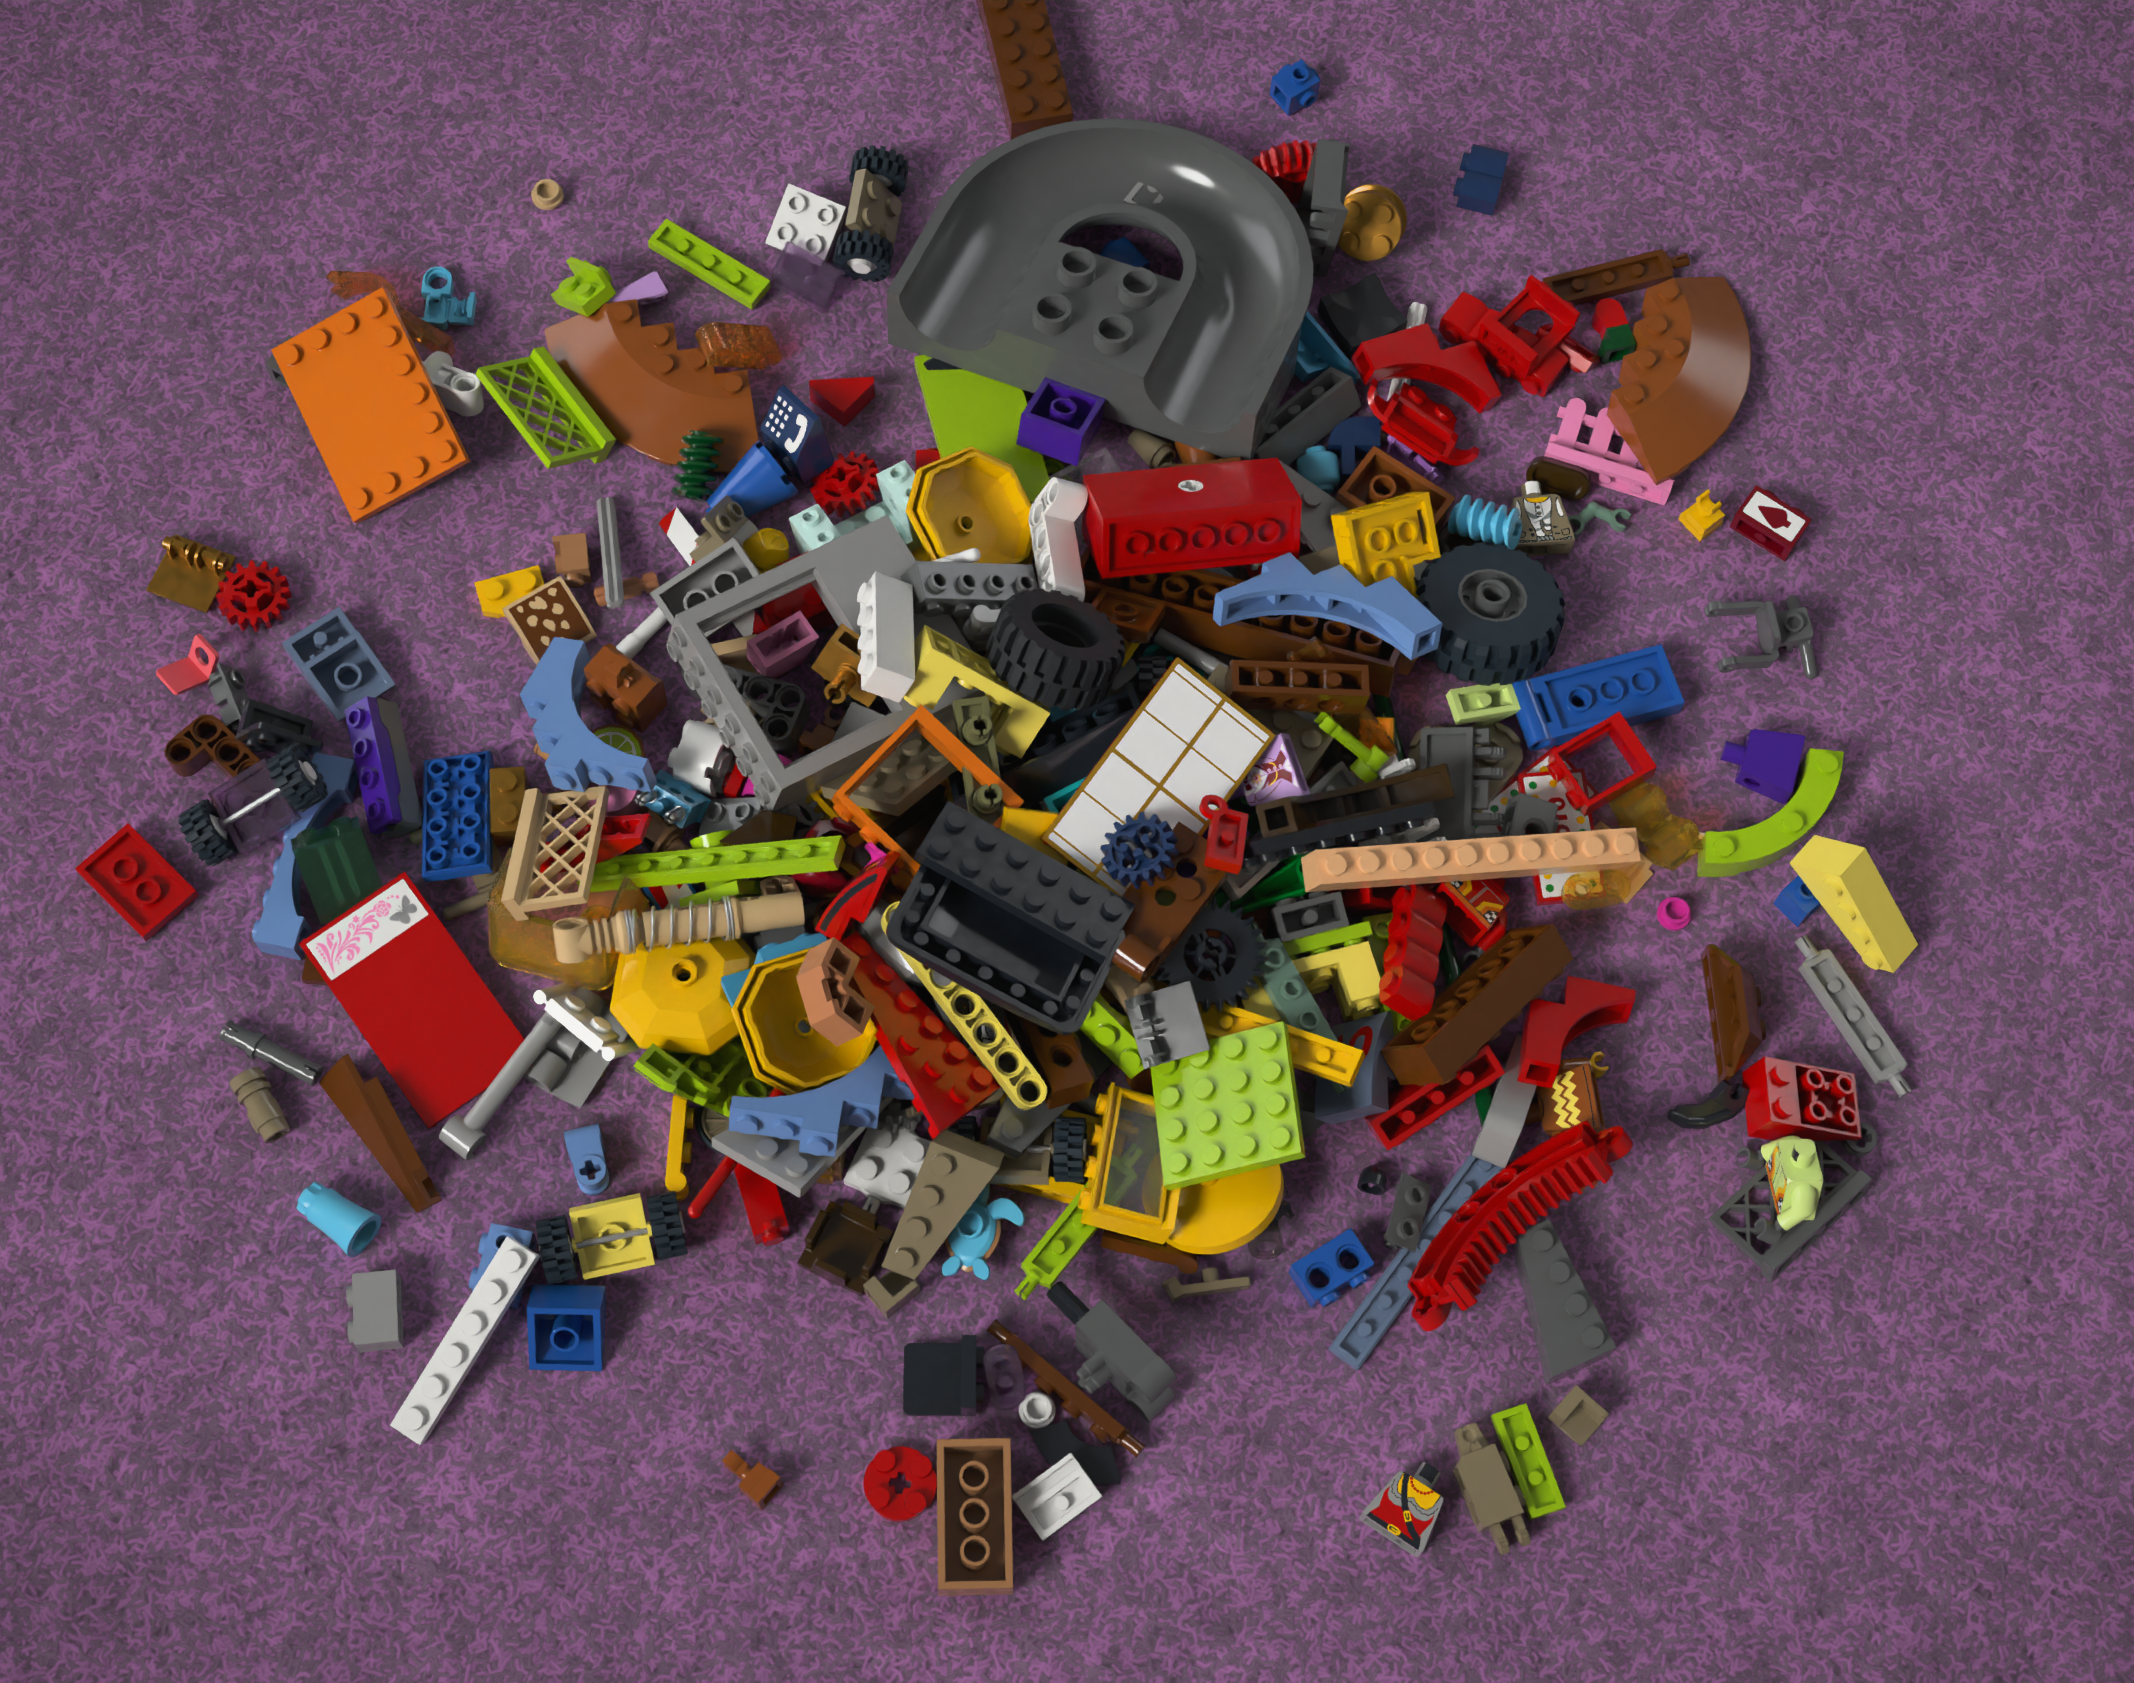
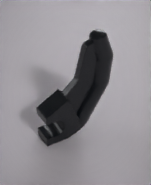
M1722 1080L1709 1094L1710 1097L1702 1103L1677 1105L1674 1110H1669L1667 1118L1684 1129H1706L1734 1118L1745 1105L1750 1089L1746 1085L1738 1083L1736 1091L1730 1095L1733 1086L1729 1082Z

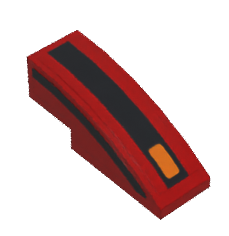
M893 851L878 858L858 872L826 908L814 930L830 939L834 937L841 941L852 928L855 920L864 924L876 909L901 854Z

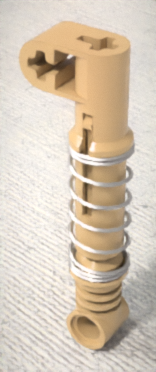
M772 876L760 882L761 896L738 899L734 895H726V897L722 896L721 901L713 902L712 898H709L708 903L694 905V902L691 900L689 906L675 908V905L671 903L669 909L656 910L655 906H652L651 911L641 912V918L638 917L636 909L632 910V915L631 911L627 909V911H618L615 916L610 917L609 922H607L606 917L601 918V923H598L597 919H592V924H589L588 920L582 917L560 919L553 923L552 926L556 959L562 963H578L591 958L595 950L597 955L602 954V949H605L606 953H611V948H614L615 952L620 951L624 955H631L632 953L635 955L636 948L640 943H643L645 949L651 952L654 946L664 945L667 949H670L672 944L683 942L684 945L689 947L691 942L696 940H702L708 944L711 938L721 937L724 941H730L731 939H739L745 933L804 925L805 916L802 896L795 879L789 876Z

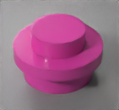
M1669 897L1659 904L1656 915L1659 923L1664 928L1678 931L1685 928L1690 922L1691 909L1683 899Z

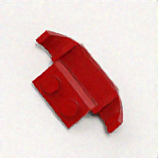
M1374 378L1372 379L1368 388L1367 400L1374 415L1383 422L1381 427L1383 431L1434 465L1438 460L1453 466L1466 465L1478 457L1480 449L1476 446L1469 450H1460L1454 447L1458 439V434L1453 432L1457 417L1454 416L1447 406L1436 404L1427 398V395L1420 388L1411 387L1405 382L1398 389L1397 393L1394 392L1390 399L1385 401L1377 393L1378 381Z

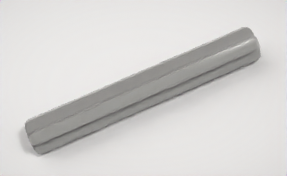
M608 496L598 499L597 512L605 600L607 607L614 609L616 607H623L625 601L616 506L614 499Z

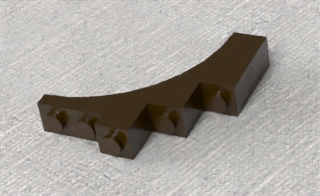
M1444 763L1346 788L1309 795L1288 796L1255 805L1263 839L1426 802L1432 801L1435 803L1456 796L1448 766Z

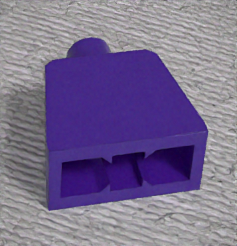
M1753 729L1750 730L1744 745L1725 741L1720 760L1739 765L1735 783L1779 803L1786 804L1793 792L1806 736Z

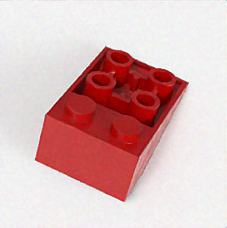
M1766 1056L1742 1072L1743 1084L1750 1089L1745 1102L1748 1137L1770 1141L1792 1135L1798 1136L1801 1139H1811L1812 1141L1859 1140L1862 1138L1854 1073Z

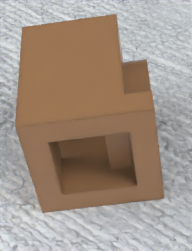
M586 533L552 536L556 553V573L563 574L566 585L569 588H577L584 585V583L592 582Z

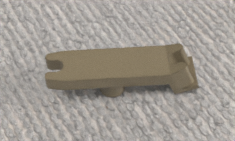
M1213 1267L1202 1270L1203 1283L1181 1285L1176 1276H1173L1164 1281L1161 1287L1166 1290L1174 1303L1181 1298L1250 1289L1251 1282L1250 1277L1220 1280L1218 1268Z

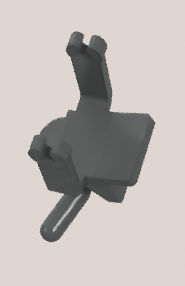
M1795 595L1789 596L1786 599L1788 610L1775 613L1772 600L1765 601V604L1761 601L1731 603L1714 601L1708 603V607L1704 608L1706 617L1755 615L1760 649L1763 651V655L1722 658V662L1718 663L1719 672L1727 673L1740 669L1769 668L1780 656L1778 648L1784 646L1786 652L1793 651V648H1799L1805 677L1807 679L1816 678L1818 672L1811 642L1813 630L1807 608L1801 607L1799 598Z

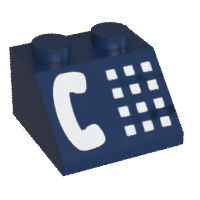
M785 385L778 388L760 428L765 441L762 445L765 446L774 459L776 458L780 462L781 467L788 476L794 475L800 482L805 484L832 466L834 458L820 418Z

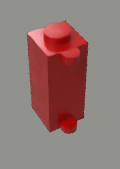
M738 1163L733 1170L755 1244L763 1242L764 1246H771L782 1242L784 1236L790 1234L776 1184Z

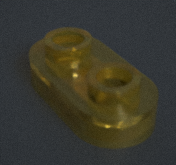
M1616 869L1577 873L1571 875L1565 881L1561 889V897L1568 907L1575 910L1615 906L1622 903L1629 895L1631 884L1627 875ZM1609 881H1615L1619 885V889H1612L1609 886ZM1576 886H1583L1586 890V894L1578 893L1576 891Z

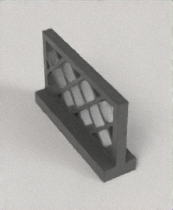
M1814 1141L1823 1175L1820 1202L1818 1203L1814 1220L1802 1221L1787 1231L1782 1229V1237L1777 1243L1771 1244V1248L1763 1255L1751 1246L1750 1235L1758 1236L1762 1232L1750 1228L1749 1212L1770 1213V1221L1775 1222V1213L1777 1212L1769 1179L1768 1182H1761L1768 1176L1766 1166L1709 1217V1221L1761 1268L1760 1273L1770 1283L1868 1192L1872 1178L1862 1169L1859 1172L1854 1170L1823 1141ZM1823 1168H1837L1847 1177L1840 1183H1824ZM1753 1189H1769V1205L1749 1204V1192ZM1825 1191H1831L1825 1196ZM1744 1198V1204H1737ZM1729 1211L1744 1212L1745 1228L1730 1227L1721 1218Z

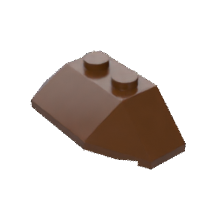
M1708 944L1701 954L1718 1083L1722 1080L1729 1082L1752 1056L1762 1041L1765 1040L1766 1026L1764 1020L1759 1019L1758 1007L1761 1005V992L1758 986L1755 987L1754 977L1749 971L1715 944Z

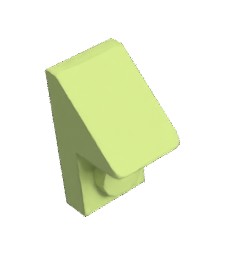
M1500 683L1491 684L1490 686L1474 685L1450 689L1446 694L1456 725L1472 722L1477 723V726L1493 725L1495 722L1516 714L1521 709L1512 684L1501 686Z

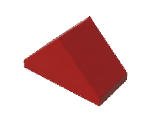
M874 376L809 380L810 401L844 427L875 397Z

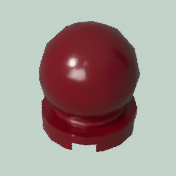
M834 817L833 819L818 821L806 836L800 839L841 835L844 840L861 828L852 821L847 822L841 817ZM840 866L838 870L790 875V877L795 879L799 890L804 895L818 900L837 896L842 888L853 878L851 874Z

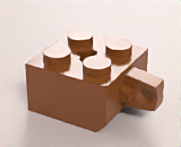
M612 643L604 645L583 668L587 681L586 686L590 693L589 698L592 703L603 711L607 708L616 714L617 721L629 729L634 727L643 733L668 704L663 681L616 649V646Z

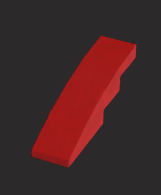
M650 813L605 817L596 864L616 857L641 844L652 820ZM587 824L574 837L578 840L582 839L590 832L591 825ZM569 840L555 853L561 857L575 844ZM582 851L568 864L575 868L585 859V853ZM550 856L541 864L540 872L543 873L556 860ZM563 868L558 873L567 872V870Z

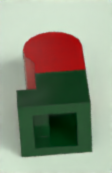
M1611 298L1600 300L1596 304L1591 323L1602 339L1598 351V356L1601 357L1600 362L1601 364L1623 360V356L1633 353L1636 342L1621 304Z

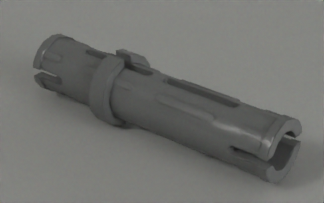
M229 1020L226 1023L229 1029L223 1027L219 1039L221 1041H225L245 1051L247 1057L251 1059L259 1058L308 1083L312 1087L317 1083L315 1077L320 1078L323 1073L324 1067L322 1065H318L268 1040L266 1034L260 1031L254 1033L233 1020Z

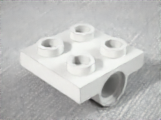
M788 183L765 243L825 268L848 208Z

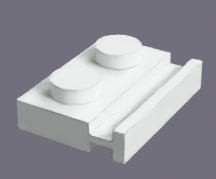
M1069 1453L1011 1497L1039 1537L1044 1541L1103 1496L1074 1455Z

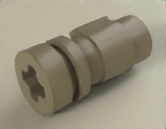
M253 1067L235 1076L229 1085L234 1094L238 1096L237 1100L240 1105H245L247 1108V1117L256 1133L261 1134L265 1143H272L287 1135L291 1129L277 1100L270 1092L272 1087L266 1081L267 1078L262 1068Z

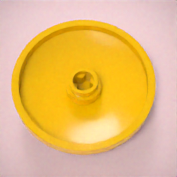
M1160 1151L1149 1164L1142 1184L1144 1211L1146 1215L1154 1217L1158 1216L1163 1185ZM1280 1164L1182 1187L1175 1228L1166 1240V1243L1185 1252L1209 1255L1231 1251L1252 1241L1268 1227L1281 1205L1284 1179Z

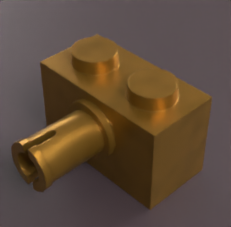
M841 623L811 668L824 679L830 681L824 689V695L829 700L833 693H836L837 695L832 700V703H842L846 699L847 694H849L853 699L860 701L869 708L877 695L861 690V674L858 673L861 650L857 647L860 635Z
M524 767L490 769L491 834L496 846H510L514 844L525 790L529 789V780ZM542 793V794H543V795H548V794H554V793ZM561 805L552 807V813H560L563 810Z

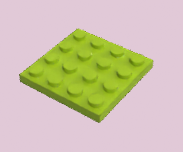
M1284 1021L1208 1040L1210 1050L1150 1067L1163 1183L1168 1190L1306 1158L1288 1026Z

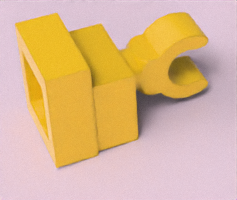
M1709 489L1696 498V503L1682 512L1678 518L1699 542L1721 527L1725 514L1720 510L1722 503L1718 501L1714 504L1709 498Z

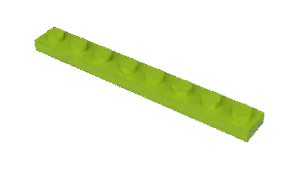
M839 835L616 856L595 864L590 892L834 871L839 868L846 845L842 836Z

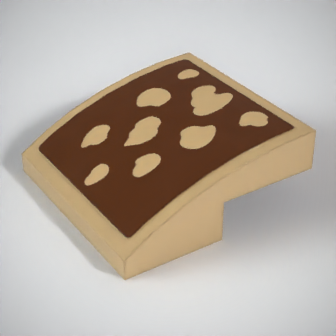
M561 576L502 608L504 615L520 637L522 645L536 666L554 637L584 641V643L597 637L586 615Z

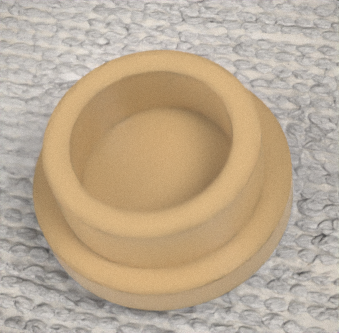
M543 179L537 182L531 193L534 205L542 210L557 208L564 198L561 186L551 179Z

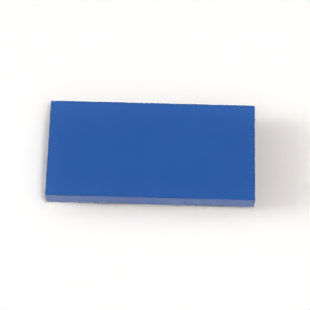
M490 751L424 760L422 878L425 883L493 873V837L491 834L490 769L493 768V755Z

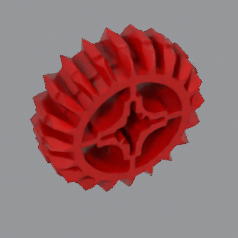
M1294 140L1292 143L1287 144L1283 142L1279 146L1272 145L1270 150H1262L1260 156L1252 158V163L1273 180L1284 192L1291 204L1298 203L1317 143L1310 144L1308 140L1298 143L1297 140Z

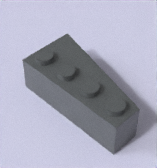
M1549 1219L1527 1228L1525 1234H1517L1515 1236L1517 1242L1511 1244L1521 1286L1527 1302L1528 1315L1532 1323L1546 1385L1609 1357L1616 1349L1613 1339Z

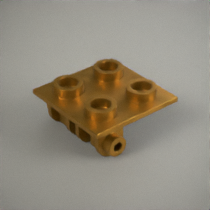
M179 535L166 536L163 540L162 548L166 549L167 552L146 591L208 613L216 598V594L220 590L218 586L219 581H225L227 577L225 572L230 571L237 557Z

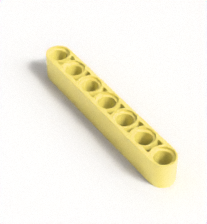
M900 901L890 904L883 913L881 927L885 934L889 923V915L895 912ZM897 948L1011 1101L1023 1110H1031L1040 1105L1047 1095V1086L1044 1080L983 999L953 981L947 986L938 985L933 979L934 970ZM965 997L971 1001L972 1012L970 1014L963 1015L956 1010L955 1000L957 998ZM979 1026H987L992 1029L994 1033L992 1043L985 1044L978 1040L976 1031ZM1007 1054L1014 1058L1016 1067L1013 1072L1007 1073L1000 1069L998 1065L1000 1055ZM1023 1083H1030L1035 1086L1037 1090L1035 1101L1029 1102L1022 1098L1020 1088Z

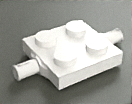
M912 1120L911 1127L908 1130L903 1125H898L896 1132H892L890 1125H885L881 1131L878 1130V1125L877 1129L867 1128L843 1180L845 1185L861 1191L867 1197L863 1207L864 1210L875 1215L880 1203L893 1204L902 1209L905 1208L931 1143L914 1132L918 1122Z

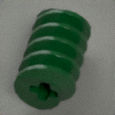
M688 430L692 435L683 436L681 441L689 446V448L679 450V455L687 460L679 461L676 464V467L684 473L674 476V480L682 486L673 487L671 493L677 497L706 502L703 499L704 495H710L714 492V490L706 486V482H713L717 479L709 474L708 471L709 469L719 468V465L713 462L711 457L722 454L713 445L724 443V439L710 433Z

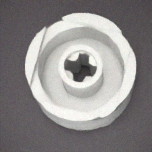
M689 719L683 727L682 739L678 748L674 747L669 754L668 766L673 768V778L675 780H681L691 785L699 793L715 798L717 797L716 792L724 793L722 791L723 780L728 772H732L736 763L732 760L734 752L731 747L727 748L722 743L718 733L719 727Z

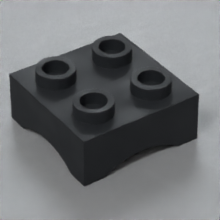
M1375 272L1343 291L1321 297L1319 301L1318 313L1349 360H1352L1351 357L1361 342L1405 330L1408 321L1393 305Z

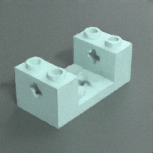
M903 460L877 473L876 477L883 501L836 525H833L819 504L790 517L789 521L799 554L814 550L885 515H888L910 552L922 546L906 513L915 472Z

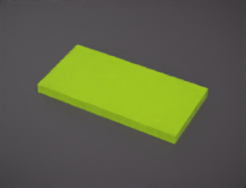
M926 355L914 356L916 373L940 458L942 459L972 446L1011 464L1031 504H1033L1049 482V476L1041 453L1016 444L1021 414L1027 406L1023 389L964 369L927 370L923 363L931 359V357Z

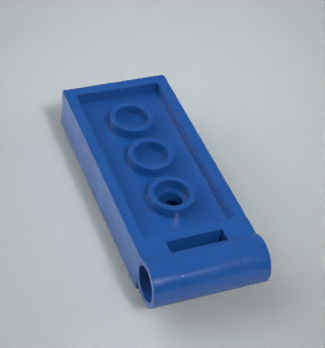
M1662 644L1512 683L1521 708L1516 713V717L1530 751L1560 746L1619 711L1629 726H1634L1679 714L1685 703ZM1572 703H1577L1580 707H1576Z

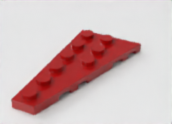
M856 931L841 941L843 945L860 957L848 986L875 1006L870 1016L878 1030L875 1036L899 1080L907 1083L915 1097L912 1103L918 1113L923 1112L930 1124L927 1130L934 1140L993 1096L1001 1086L965 1045Z

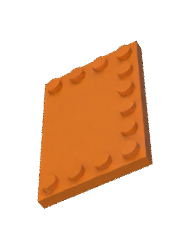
M381 287L271 349L353 522L359 523L471 462L386 288Z

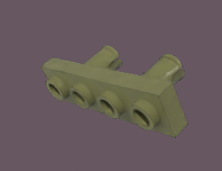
M988 696L953 700L952 708L957 738L1001 779ZM963 766L962 774L968 812L993 825L1003 814L1005 803L1001 800L1003 793L1001 788L997 784L982 786L972 777V773Z

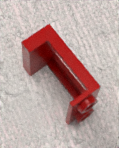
M1531 274L1527 279L1525 289L1495 318L1489 315L1481 322L1477 340L1526 378L1575 330L1581 313L1576 310L1571 302L1563 300L1554 293L1547 283L1539 281ZM1542 310L1552 318L1553 327L1531 348L1509 329L1528 311Z

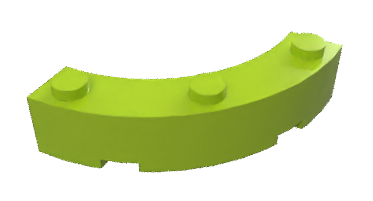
M1810 748L1801 762L1800 777L1793 797L1780 811L1770 818L1739 830L1723 832L1706 831L1698 845L1697 877L1734 876L1742 872L1760 869L1781 859L1794 850L1813 830L1833 799L1840 780L1844 752Z

